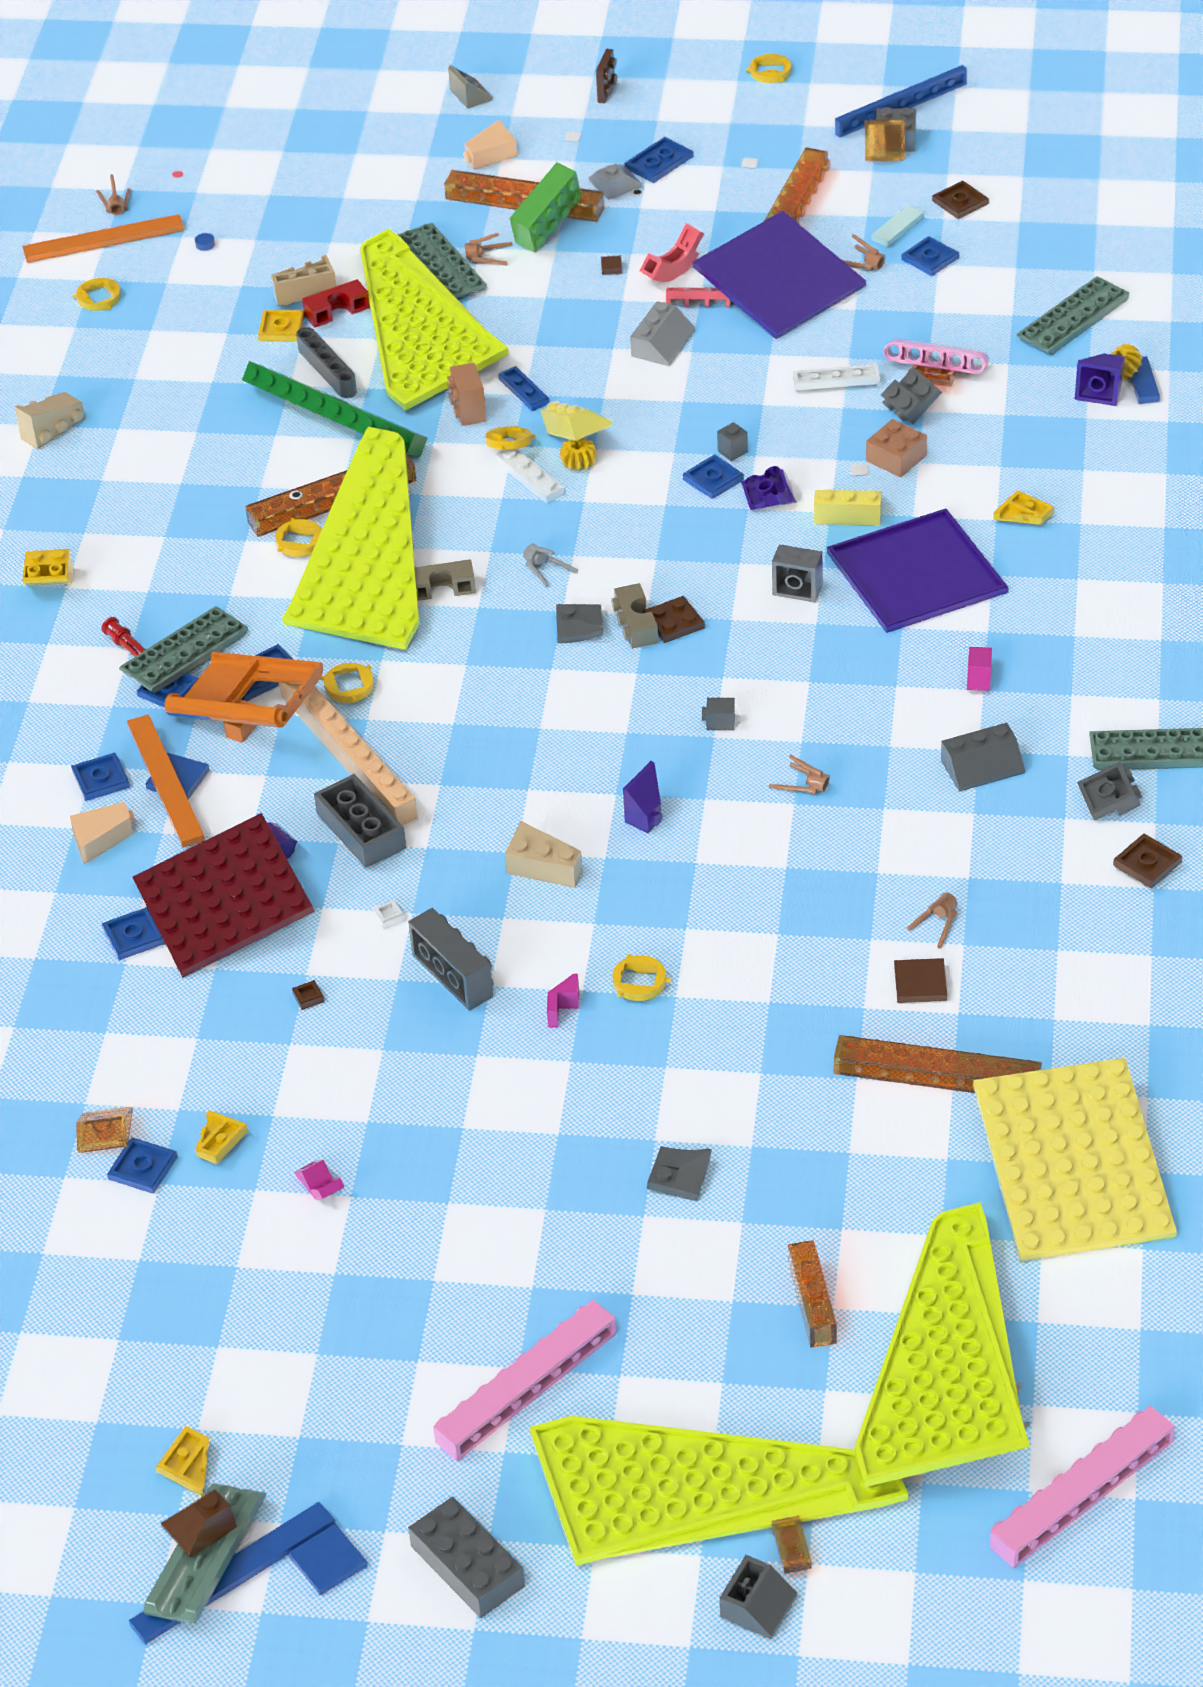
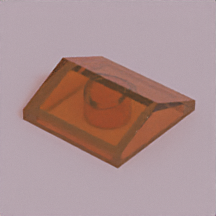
M905 119L865 120V161L905 160Z
M913 365L910 368L911 370L914 367L934 385L950 387L953 386L957 373L954 370Z
M132 1106L82 1113L76 1122L78 1153L128 1147L133 1114Z

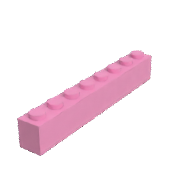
M594 1300L585 1306H581L573 1316L561 1322L549 1335L539 1339L536 1345L529 1351L520 1354L515 1362L507 1368L500 1370L495 1378L487 1384L481 1385L476 1393L467 1400L461 1401L447 1416L441 1417L433 1426L435 1443L458 1462L617 1334L616 1318Z
M1151 1405L1143 1412H1137L1129 1423L1124 1427H1118L1105 1442L1096 1444L1091 1453L1084 1458L1077 1459L1064 1474H1058L1045 1489L1036 1491L1031 1500L1023 1506H1017L1003 1522H997L990 1531V1548L1012 1568H1016L1172 1444L1175 1425Z

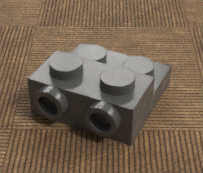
M913 367L900 382L894 379L881 396L884 398L882 403L891 411L895 408L897 410L895 414L903 422L907 419L914 424L942 392Z
M1121 762L1077 782L1094 820L1115 810L1120 816L1141 806L1138 799L1142 798V795L1137 785H1131L1135 781L1129 768L1124 770Z

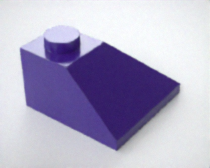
M1103 353L1078 360L1074 400L1117 406L1124 374L1125 356Z
M650 761L623 788L625 823L645 833H649L654 827H657L662 820L660 793L655 762Z

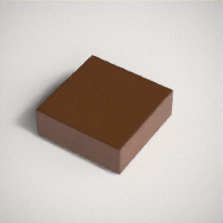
M621 255L601 256L602 275L622 274Z
M315 980L292 988V994L301 1010L324 1002V996Z

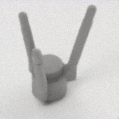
M534 543L528 545L523 552V557L527 560L525 566L529 567L546 587H549V583L535 565H542L548 560L575 573L578 572L577 568L547 555H554V551L537 546Z

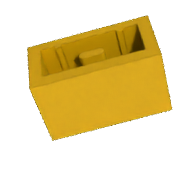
M70 549L25 551L22 578L24 585L72 583L73 564Z

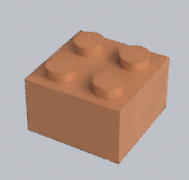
M475 363L450 367V376H447L449 389H452V393H449V401L451 406L454 405L455 418H459L462 426L486 422L484 387Z
M891 419L866 440V461L900 478L927 456V435L894 419Z

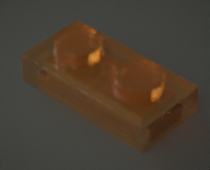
M799 1516L771 1521L784 1574L812 1569V1560Z

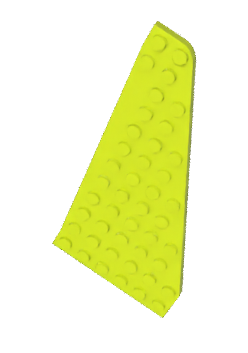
M388 228L362 243L360 253L386 393L402 409L406 411L413 408L415 405L449 388L447 376H450V367L475 363L477 371L509 355L508 347L474 318L410 251L409 246L391 229Z
M368 427L365 431L292 601L282 617L284 625L403 650L407 649L420 625L415 577L406 448L400 434Z
M981 1202L944 1211L931 1222L854 1446L865 1487L1030 1447L1022 1421L988 1225Z
M572 1415L529 1427V1433L575 1566L610 1557L875 1509L908 1500V1492L902 1478L865 1487L855 1449Z

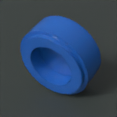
M201 233L194 238L195 247L198 250L207 251L215 246L214 236L210 233Z

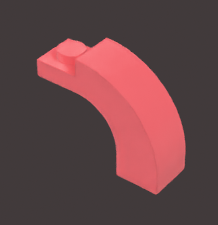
M686 223L671 250L660 256L648 253L639 271L658 282H669L684 274L700 253L696 249L704 232Z

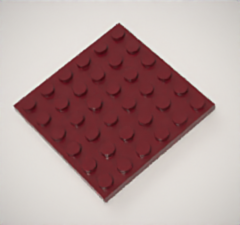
M262 813L132 876L182 978L315 912Z

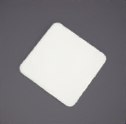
M567 131L564 141L578 142L582 133Z
M743 158L741 167L756 168L759 159Z
M867 464L850 465L852 476L869 474Z

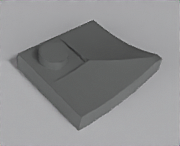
M556 604L557 643L580 642L603 635L601 604Z
M661 1146L647 1181V1189L697 1201L706 1176L712 1149L686 1150Z

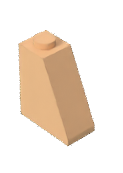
M498 120L465 143L464 160L473 169H478L517 157L516 140L504 124Z
M125 802L69 816L72 832L83 864L92 861L133 834L132 824L136 823L133 811L127 809Z

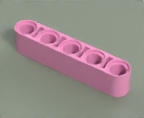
M893 339L884 348V355L890 361L979 374L989 364V357L985 352L905 339ZM891 345L897 346L900 353L894 354L891 351ZM912 348L919 350V358L912 355ZM933 351H936L940 354V361H937L932 357ZM953 355L961 357V364L953 361ZM974 358H979L982 361V367H977L974 364Z

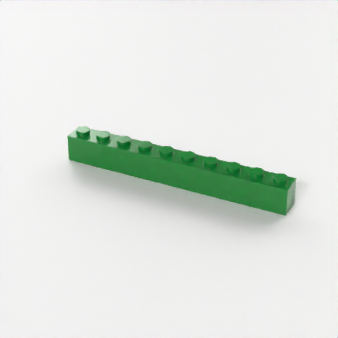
M252 361L248 362L242 377V381L359 433L364 434L368 427L396 432L404 440L406 453L421 457L428 439L426 436Z

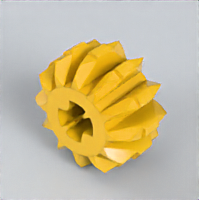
M1123 343L1120 347L1116 346V349L1111 352L1112 355L1125 356L1124 381L1128 377L1132 378L1133 373L1138 372V367L1142 365L1141 360L1143 356L1134 345Z
M586 437L576 441L568 439V442H563L560 448V458L564 467L580 471L582 468L588 470L589 466L594 465L597 451L592 440H587Z

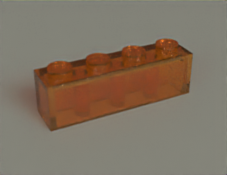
M810 1240L788 1244V1266L809 1346L814 1348L837 1344V1323L815 1242Z

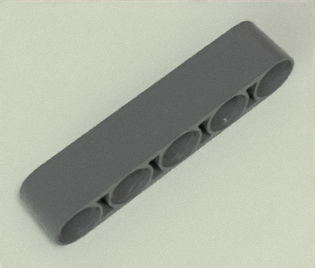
M310 327L300 328L296 332L299 353L342 398L355 396L357 394L356 377L351 368L314 329Z

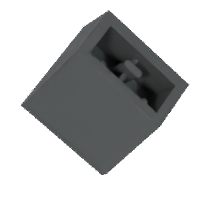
M746 1554L719 1597L720 1617L772 1640L797 1598L798 1593L772 1565Z

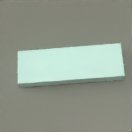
M909 205L905 206L872 233L871 240L889 247L923 219L924 212Z

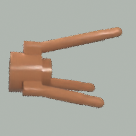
M110 174L112 195L108 199V203L99 189L96 190V193L104 204L107 213L120 215L124 210H128L127 203L131 189L127 188L123 200L116 192L114 175Z
M498 232L479 239L469 240V243H465L466 259H472V263L483 262L507 265V261L480 258L479 256H483V250L511 246L512 242L482 246L481 242L498 237Z
M852 234V238L865 247L863 248L857 244L854 246L865 254L864 261L866 264L843 261L848 266L865 268L869 271L873 268L881 269L885 262V255L857 235Z
M789 755V758L797 763L791 762L789 765L808 775L806 784L809 787L769 784V788L808 792L816 795L817 791L825 792L830 781V775L823 773L822 770L814 768L793 755Z
M942 893L922 915L907 927V930H912L933 912L938 917L948 916L937 948H942L952 921L958 914L955 910L958 905L957 899L951 893Z

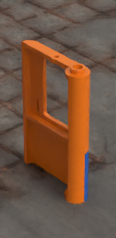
M212 652L210 665L184 698L177 693H170L166 697L165 711L168 715L176 717L282 728L320 680L323 674L322 662ZM256 681L300 685L286 705L277 704L274 707L239 704L240 700Z

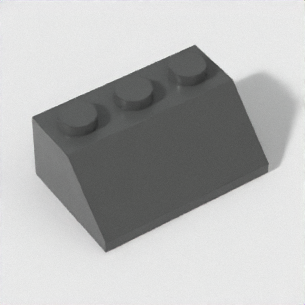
M1007 722L941 740V762L959 792L1025 773L1017 738Z

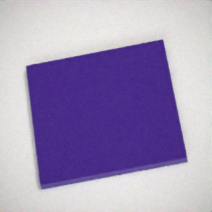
M784 211L775 214L692 263V267L776 339L862 289L867 283L862 276Z
M947 508L827 547V554L886 633L1008 593L1006 583Z

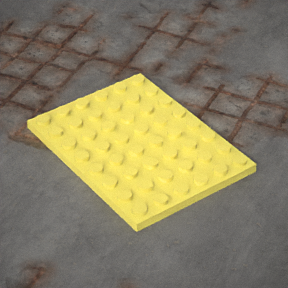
M1125 1057L973 1081V1088L1019 1261L1176 1237V1226Z

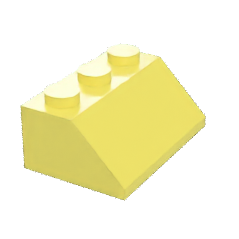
M559 401L550 402L546 408L540 410L547 434L574 441L612 425L611 420L589 409L578 407V405L559 403Z
M815 490L814 524L880 526L882 492L872 490Z

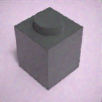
M734 422L718 430V452L730 461L748 452V432Z
M707 697L706 707H702V721H706V730H735V697Z

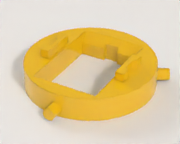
M762 54L751 61L750 68H746V72H750L753 79L762 83H784L791 75V62L787 57L780 54ZM783 65L784 71L765 69V71L758 72L757 66Z
M93 278L83 282L77 288L76 294L72 296L77 298V302L82 308L90 311L111 310V307L119 302L121 292L115 280ZM104 287L112 296L94 303L87 293Z
M517 426L498 427L485 433V444L494 449L513 450L530 445L532 439L536 437L535 434L531 435V431L526 428ZM508 436L511 438H515L516 440L511 441L503 437Z
M292 518L291 521L284 523L276 531L277 551L292 557L312 554L322 531L321 527L311 520H295V518ZM287 531L296 532L298 535H313L310 544L283 541Z
M358 663L339 664L331 668L325 676L320 678V680H324V688L328 697L341 703L360 701L366 698L374 687L370 665L366 667ZM357 671L363 687L339 692L334 676Z
M627 954V958L621 960L615 966L612 974L613 987L617 992V996H622L632 1001L652 999L663 991L666 982H671V978L666 977V971L662 963L646 955L631 956V954ZM624 970H633L637 973L650 974V972L656 973L654 985L645 986L621 983Z

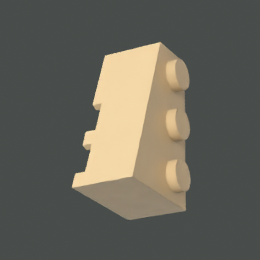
M327 254L321 256L320 261L312 263L309 260L304 262V267L296 270L294 267L271 275L273 294L278 306H289L292 303L302 301V298L337 286L335 272Z
M67 392L45 397V400L39 402L35 400L30 401L25 406H14L21 440L37 450L85 419L82 401Z
M520 821L505 852L506 873L575 888L583 872L581 850Z

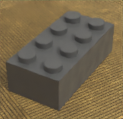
M355 774L314 793L317 815L365 868L406 848L404 827Z
M432 907L408 921L412 955L460 1003L470 1011L493 998L492 986L494 982L491 977L492 964L488 957L482 956L477 951L475 945L472 942H468L462 936L459 929L453 928L443 914H439Z
M453 1496L408 1527L411 1547L480 1619L525 1587L523 1567Z

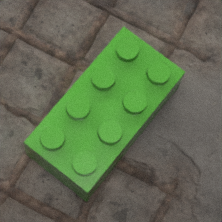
M556 162L512 214L509 220L516 244L535 253L539 247L544 245L548 236L557 229L562 219L568 216L572 207L579 203L582 194L575 170Z

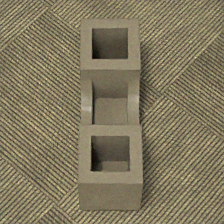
M471 559L415 567L418 601L432 599L431 592L438 586L452 588L454 596L476 593Z
M637 583L614 588V598H611L613 611L618 612L617 620L619 626L623 625L622 630L625 641L629 640L632 649L657 644L658 626L652 612L643 613V610L646 609V597L641 584Z

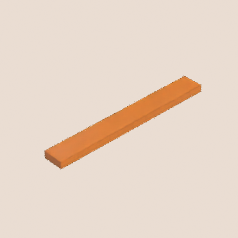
M180 214L22 245L26 263L181 232L184 231V225Z
M149 714L127 720L129 731L182 848L205 841L203 831Z

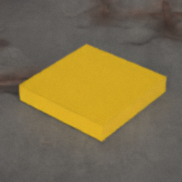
M263 310L258 331V341H297L296 332L303 327L304 310Z

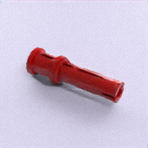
M109 617L103 622L101 631L105 635H109L116 645L123 646L134 657L146 650L131 636V631L127 627L120 625L116 617Z

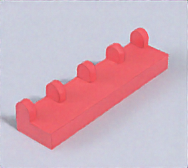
M667 287L666 289L667 304H671V299H684V306L689 307V299H705V307H710V299L726 300V307H730V299L717 288Z

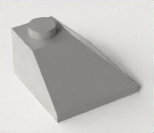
M623 164L608 165L588 177L589 181L608 200L643 187V183Z

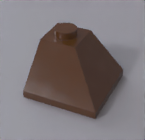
M215 1489L204 1494L160 1523L166 1533L190 1558L237 1528L230 1504Z

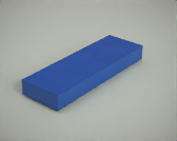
M1143 356L1141 360L1142 365L1137 369L1138 372L1133 373L1132 378L1130 377L1138 404L1160 402V394L1148 357Z
M517 366L498 373V379L531 411L550 403V398Z

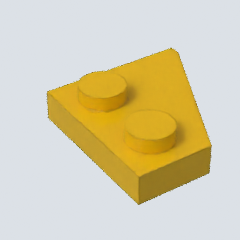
M1017 490L993 512V519L1042 525L1054 514V506Z
M208 1110L206 1112V1126L201 1129V1138L197 1142L195 1151L199 1158L218 1164L249 1130L246 1123Z
M185 1425L156 1465V1472L202 1496L205 1486L209 1437Z

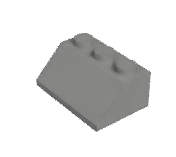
M656 301L630 336L631 357L670 366L695 332V326L675 305Z

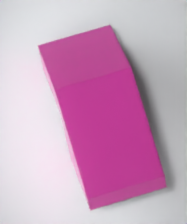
M969 647L967 690L990 691L992 647Z
M573 973L547 992L548 1028H558L559 1009H579L578 973Z
M324 1159L315 1160L294 1171L296 1177L314 1199H324L345 1187L341 1178H332Z

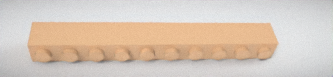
M279 683L281 697L288 703L300 685ZM314 686L295 713L350 775L355 774L402 826L417 819L415 797L318 688Z

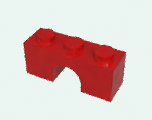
M358 279L302 298L304 315L314 328L333 322L332 311L335 309H346L352 315L370 308L368 291Z

